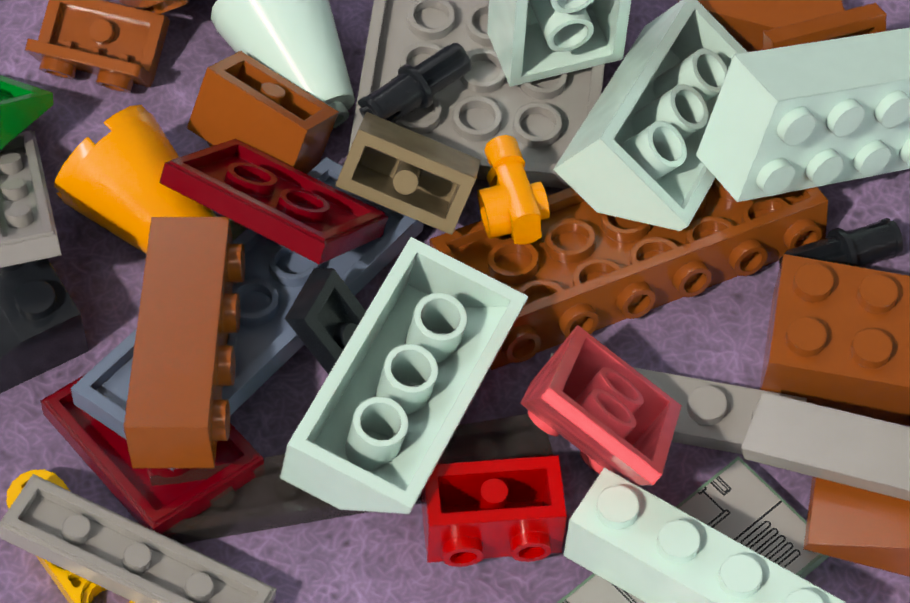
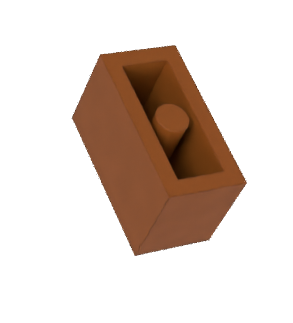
M239 51L207 67L187 129L206 140L210 147L237 139L308 174L321 161L339 111L249 55Z

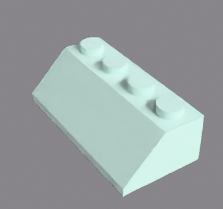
M681 0L645 25L553 170L597 213L677 231L688 227L715 180V176L699 160L696 153L733 55L746 53L747 51L698 0Z
M410 237L290 439L280 479L341 510L410 514L523 309L528 296Z

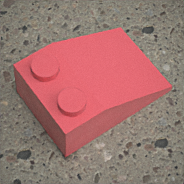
M579 325L575 327L530 382L520 403L528 409V416L538 428L551 436L561 435L580 450V455L584 462L595 472L600 474L606 468L635 485H654L662 476L682 406Z

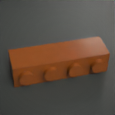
M151 217L124 420V432L132 468H215L217 441H228L230 405L228 399H222L223 386H233L235 381V350L233 345L227 346L228 333H239L240 298L238 293H232L233 282H244L245 249L243 243H233L230 219L227 217Z

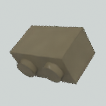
M366 112L335 186L452 235L477 179L481 160Z

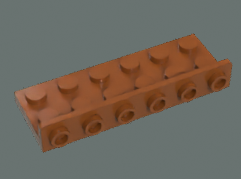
M715 178L689 226L681 231L597 213L571 187L547 196L550 217L541 220L542 237L533 243L525 245L514 244L511 234L489 239L483 222L480 220L455 229L452 235L444 233L431 238L430 247L528 296L523 309L490 367L491 370H494L512 362H524L532 358L536 353L562 344L577 325L589 334H592L596 330L627 318H639L651 309L682 297H694L702 293L706 288L737 276H749L757 272L761 267L779 261L789 249L825 239L828 199L818 187L737 202Z

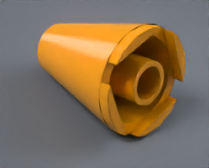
M142 105L129 106L104 121L103 123L111 132L96 144L87 136L64 162L54 181V187L59 191L56 194L62 199L63 203L147 254L151 217H217L213 210L159 183L164 163L179 158V155L153 114L149 113Z

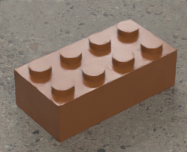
M784 254L773 291L760 390L807 398L806 402L910 426V276Z

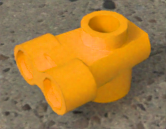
M510 135L495 137L486 144L484 149L488 163L492 166L487 173V181L490 187L477 190L478 205L485 232L489 239L511 234L514 244L525 245L533 243L542 237L541 220L550 217L544 186L541 181L529 183L524 169L525 161L517 140Z

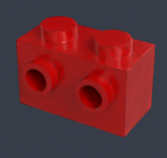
M559 455L436 465L422 490L421 499L427 563L444 562L449 566L465 567L474 565L482 559L512 557L517 561L532 562L544 559L550 554L562 552L567 513Z

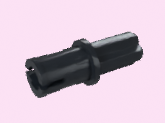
M452 43L415 67L404 64L398 69V75L391 79L390 82L359 99L360 114L364 118L366 112H369L392 123H396L397 120L418 107L426 109L432 105L434 94L471 70V59L460 44Z
M885 218L879 222L846 232L840 228L833 229L828 232L825 239L789 249L784 254L861 267L872 262L901 255L903 251V238L896 222L890 221V218ZM783 256L779 259V266H781Z

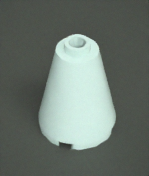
M217 0L212 6L211 20L217 32L236 53L239 51L244 52L339 111L333 129L348 119V110L354 104L355 98L329 0Z

